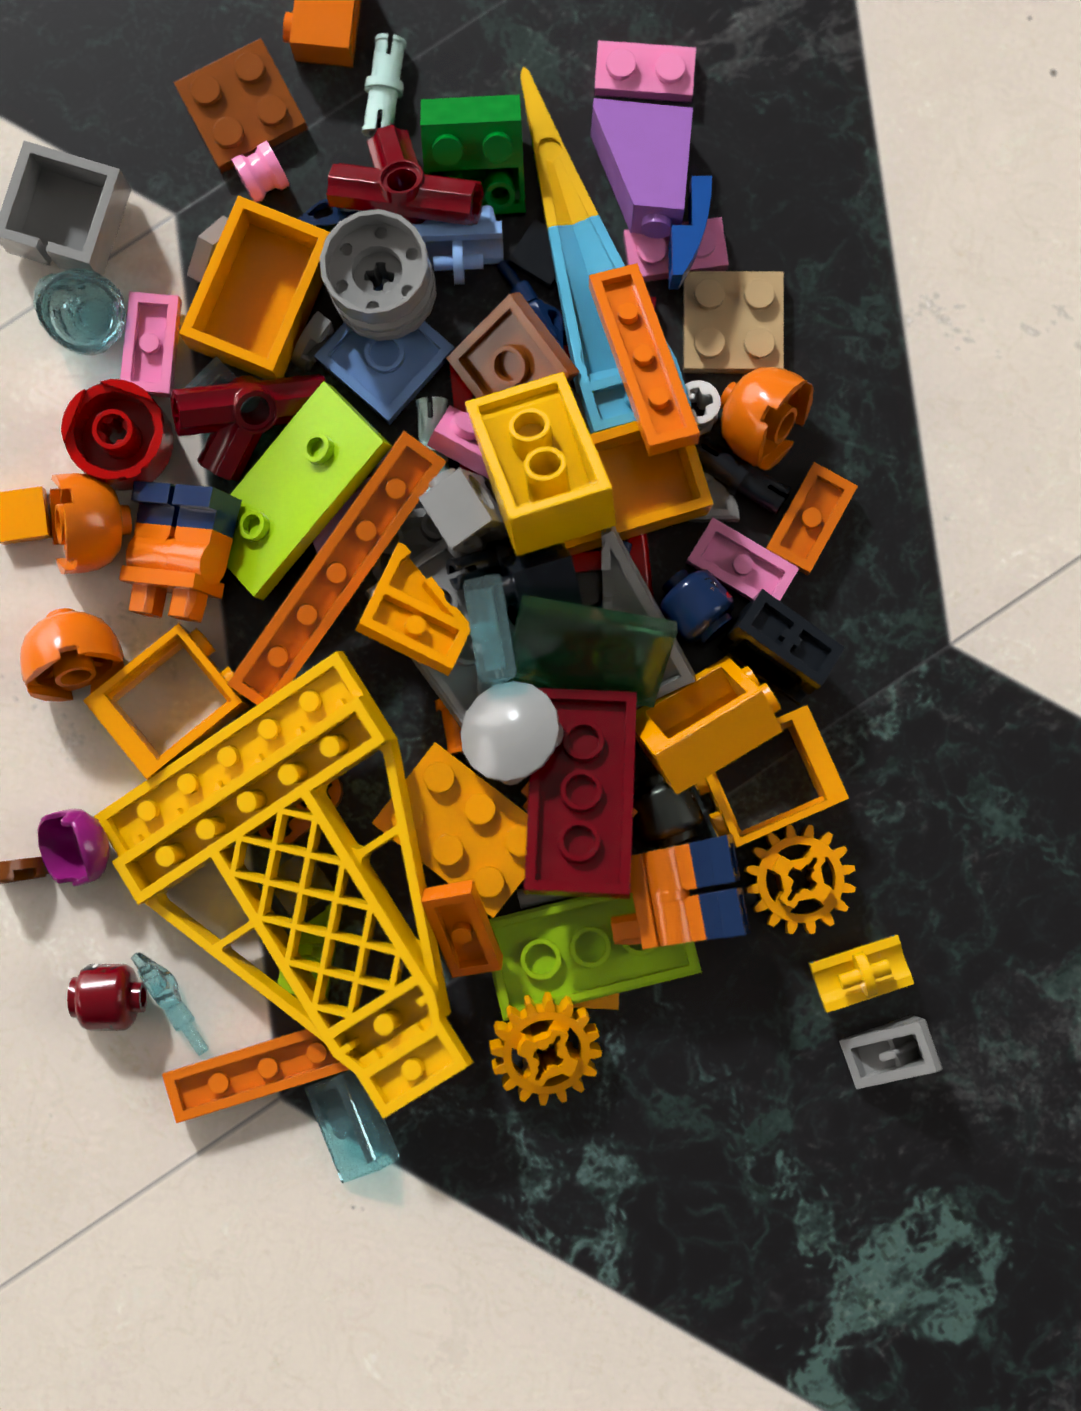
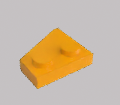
M398 542L355 631L449 676L472 629V625L457 607L447 602L444 591L432 577L426 579L409 558L411 551L408 547Z

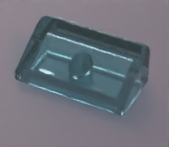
M493 574L465 580L463 588L478 680L490 686L506 683L516 676L517 669L502 578L500 575Z
M347 1070L304 1088L341 1183L380 1171L399 1159L398 1151L385 1118H382L354 1072Z

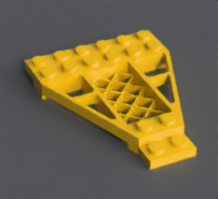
M336 651L94 815L101 823L108 835L110 844L118 855V858L113 860L112 863L138 905L145 903L323 1041L333 1057L356 1074L383 1119L473 1063V1060L446 1018L451 1013L438 943L421 903L423 888L427 887L398 738L343 651ZM380 750L384 755L397 825L367 845L361 846L356 842L327 794V787L332 781ZM304 801L310 811L294 807ZM289 816L312 821L307 848L284 842ZM276 819L272 839L253 835ZM322 831L337 855L318 851ZM399 836L419 939L413 934L370 864L372 852ZM248 843L270 848L266 874L249 871L246 868L244 861ZM282 852L305 857L300 883L277 878ZM316 860L339 865L334 892L311 886ZM212 861L217 866L249 919L246 924L223 939H219L167 897L169 889ZM349 875L364 899L345 895ZM256 883L263 884L262 892ZM275 887L298 893L293 919L276 915L272 910L271 904ZM309 896L332 901L327 927L304 922ZM343 904L367 910L362 936L338 930ZM376 920H378L392 944L373 939ZM283 927L291 929L289 936ZM255 929L296 997L232 949L231 944ZM302 932L325 937L320 963L304 959L299 954L298 948ZM336 940L360 946L355 972L331 966ZM370 949L395 955L390 981L365 975ZM405 964L412 976L400 983ZM310 971L318 973L317 981ZM329 976L353 982L348 1007L330 1003L326 998L325 993ZM363 985L387 991L359 1009Z

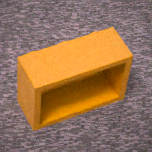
M238 195L179 331L187 347L263 379L283 378L291 361L295 345L305 328L324 283L321 277L320 255L325 239L330 232Z
M636 421L590 434L612 486L616 526L614 527L622 540L705 516L711 510L714 503L695 444L648 456ZM602 530L560 544L571 555L602 547Z
M434 742L406 778L421 861L449 884L474 880L486 913L495 918L525 878L528 814L443 747ZM392 797L372 822L373 825L384 833L397 825ZM399 836L395 837L393 840L401 846Z

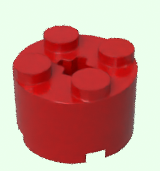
M108 379L100 381V384L94 385L87 390L83 389L71 399L62 418L61 433L70 458L85 474L108 483L114 490H133L134 481L153 482L164 471L171 458L174 443L171 422L148 392L132 382L121 379ZM124 429L127 432L123 440L118 439L114 444L110 440L111 434H121Z

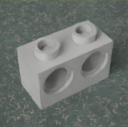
M455 468L447 469L435 476L429 482L431 489L419 497L420 502L451 550L470 554L486 549V545L489 542L495 540L504 542L509 538L490 480L482 475L462 468L457 470Z

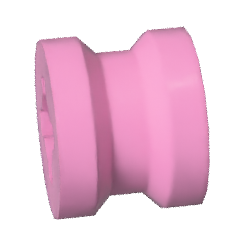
M267 141L257 145L256 152L248 157L239 155L231 159L245 188L256 203L264 200L266 192L274 188L283 190L290 186L277 157Z

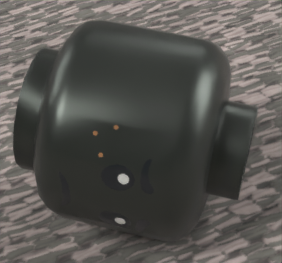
M660 774L653 775L639 782L642 791L633 796V808L638 811L634 816V820L644 842L648 844L657 843L659 849H664L697 836L695 828L702 823L703 813L692 786L676 795Z

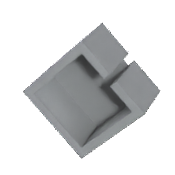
M23 141L0 211V244L7 253L50 265L51 260H53L60 269L102 281L131 187L118 168Z

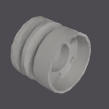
M376 209L358 211L341 220L329 233L320 255L321 277L343 323L359 336L377 341L400 339L417 330L431 314L437 295L435 274L429 260L426 245L417 228L399 214ZM382 279L390 280V282L384 283L383 290H375L377 286L382 284Z

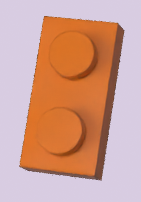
M814 462L766 549L799 568L798 571L808 576L858 486Z
M474 880L423 888L421 903L452 978L501 970L503 955Z

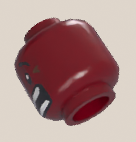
M89 964L80 971L78 977L71 979L67 993V1005L70 1016L77 1018L80 1026L89 1031L127 1030L134 1024L137 1014L145 1012L148 1000L146 983L138 982L134 969L127 964Z

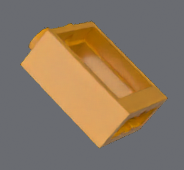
M178 623L83 700L147 780L214 735L249 706L239 692L227 685L234 671L229 666L223 671L217 667L209 657L216 649L197 627L189 632ZM184 648L227 702L160 755L117 701Z
M726 656L697 673L694 682L637 709L635 739L645 757L673 792L678 795L781 733L783 729L774 714L781 710V707L766 683L760 685L755 674L748 666L741 669Z
M808 705L782 715L777 720L783 730L789 729L819 797L741 831L716 772L694 784L700 796L708 793L716 812L709 814V819L717 837L732 834L735 848L849 799Z

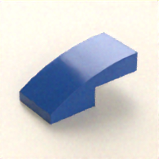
M692 176L688 189V225H672L668 240L669 290H679L697 256L710 209L712 176Z

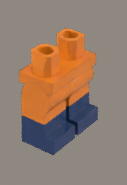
M134 481L131 501L138 503L139 507L134 536L126 549L127 566H121L119 576L120 581L132 585L129 611L142 616L162 618L166 594L172 593L168 616L188 622L201 623L207 598L222 599L225 584L220 583V581L224 577L242 500L214 487Z
M723 835L631 855L630 893L633 895L636 913L611 917L614 943L621 945L642 944V949H648L658 946L742 936L750 933L742 886L696 895L690 894V889L741 880L733 835Z

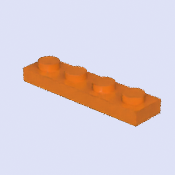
M638 263L589 275V289L648 456L698 444L700 432Z
M303 1029L164 1072L162 1077L175 1121L180 1123L350 1069L333 1057L323 1041L309 1030Z

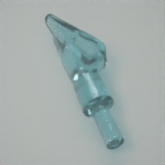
M135 953L131 959L138 969V975L160 1008L165 1010L164 1012L175 1031L182 1030L198 1056L205 1053L209 1047L192 1023L195 1017L181 1000L175 976L143 953Z

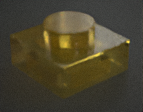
M295 855L279 867L277 878L300 883L305 857ZM316 862L311 886L334 892V885ZM275 887L274 894L293 919L298 893ZM309 896L306 912L323 899Z

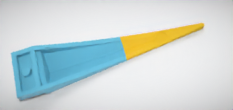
M523 67L520 79L571 361L580 371L574 377L576 394H579L590 432L593 434L636 421L589 289V275L624 267L625 264L574 167L529 70ZM668 345L679 378L684 388L686 397L691 407L689 396L682 378V374L674 353L672 352L670 346Z

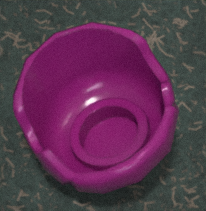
M82 809L62 810L47 814L41 818L37 829L38 847L43 863L52 879L59 884L72 882V885L76 887L91 883L100 878L106 870L109 859V840L99 820Z

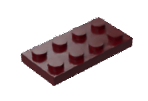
M538 688L548 695L556 708L558 721L563 727L564 735L561 743L555 748L543 767L529 776L524 894L629 899L637 692Z

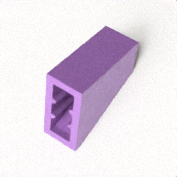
M594 98L591 139L630 233L644 234L650 238L659 239L670 236L672 225H682L693 108Z

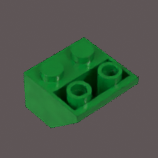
M520 94L421 99L420 127L424 174L481 181L484 193L482 206L490 205L493 208L494 214L526 213Z

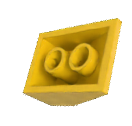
M564 372L465 402L500 514L516 556L616 526L612 486Z

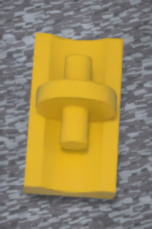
M892 935L809 963L826 1013L914 984L898 935Z

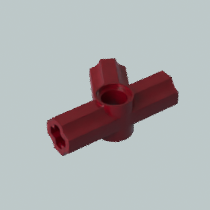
M394 124L378 128L375 135L367 141L374 167L333 163L328 174L326 195L330 207L360 211L381 209L399 214L411 224H422L426 220L472 226L473 224L477 225L482 213L484 194L482 182L423 174L422 168L418 164L408 130L398 129Z
M322 374L258 380L253 376L243 375L234 378L228 384L173 389L171 408L176 433L178 436L210 433L197 462L200 466L229 481H239L262 433L269 430L273 425L288 424L321 383L325 381V378ZM253 396L260 397V403L256 409L248 413L241 412V406L244 401Z

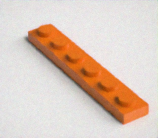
M405 431L402 432L227 682L228 686L258 705L293 681L417 505L419 497L426 492L429 482L447 462Z

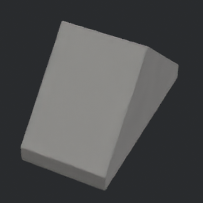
M915 1015L906 1016L839 1041L856 1089L935 1073L943 1069L925 1019Z

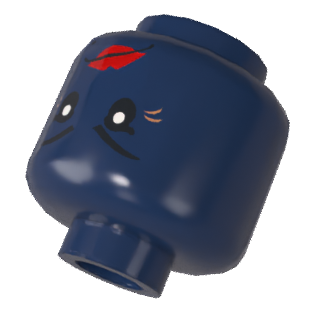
M682 569L673 575L662 587V590L667 595L660 604V611L668 623L687 643H694L700 640L706 645L723 633L734 621L731 615L734 608L732 596L708 570H698L689 575L685 569Z

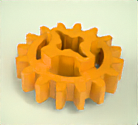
M809 824L805 825L801 836L796 835L792 825L784 827V839L780 840L772 832L765 835L769 848L764 850L763 848L753 847L751 850L752 854L759 859L758 865L744 867V872L755 876V883L744 888L745 893L758 894L760 898L753 905V911L757 913L768 909L771 913L766 924L774 927L783 919L785 920V931L789 934L795 933L798 923L803 924L807 934L815 933V921L818 919L826 926L831 927L834 925L830 912L833 909L846 912L849 907L840 899L842 893H853L856 889L853 885L844 882V876L855 871L854 865H842L840 862V858L848 851L847 848L841 846L832 850L829 844L833 834L825 832L819 839L814 838V827ZM792 845L808 846L807 850L798 859L789 860L778 854L784 848ZM825 859L832 872V888L825 884L821 867ZM808 865L806 868L808 872L805 878L811 883L808 889L798 888L794 893H791L792 890L790 888L794 881L788 876L789 871L802 870ZM767 870L776 877L778 892L774 897V901L767 889ZM811 899L821 905L808 913H790L798 902Z
M550 992L544 993L542 1003L535 1004L530 995L524 996V1009L519 1011L509 1005L506 1007V1011L510 1021L508 1023L495 1021L494 1023L495 1034L500 1039L489 1041L491 1055L497 1056L491 1061L495 1075L504 1074L501 1080L506 1091L518 1085L520 1101L525 1102L532 1093L538 1095L540 1106H546L549 1094L556 1093L562 1103L566 1102V1089L572 1086L575 1090L582 1093L585 1090L581 1079L582 1075L595 1077L597 1074L595 1064L590 1059L602 1057L599 1043L594 1042L600 1037L595 1023L587 1024L590 1017L585 1007L573 1012L574 1005L569 996H565L557 1005L554 1004ZM569 1028L578 1036V1049L573 1047L572 1042L567 1041L569 1038ZM554 1044V1049L548 1048L549 1045ZM512 1048L517 1050L519 1056L524 1057L522 1069L512 1059ZM537 1048L543 1050L541 1054H537Z

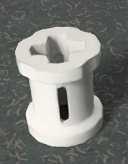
M696 380L686 383L685 387L690 403H696L699 409H705L703 416H697L695 410L691 409L700 432V438L709 434L716 423L721 400L717 389L713 385L702 380Z

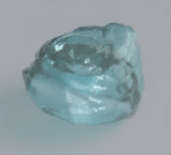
M71 268L58 274H48L39 279L34 290L33 300L38 321L50 338L63 348L79 355L92 356L106 352L121 337L126 322L124 298L120 290L109 279L86 268Z

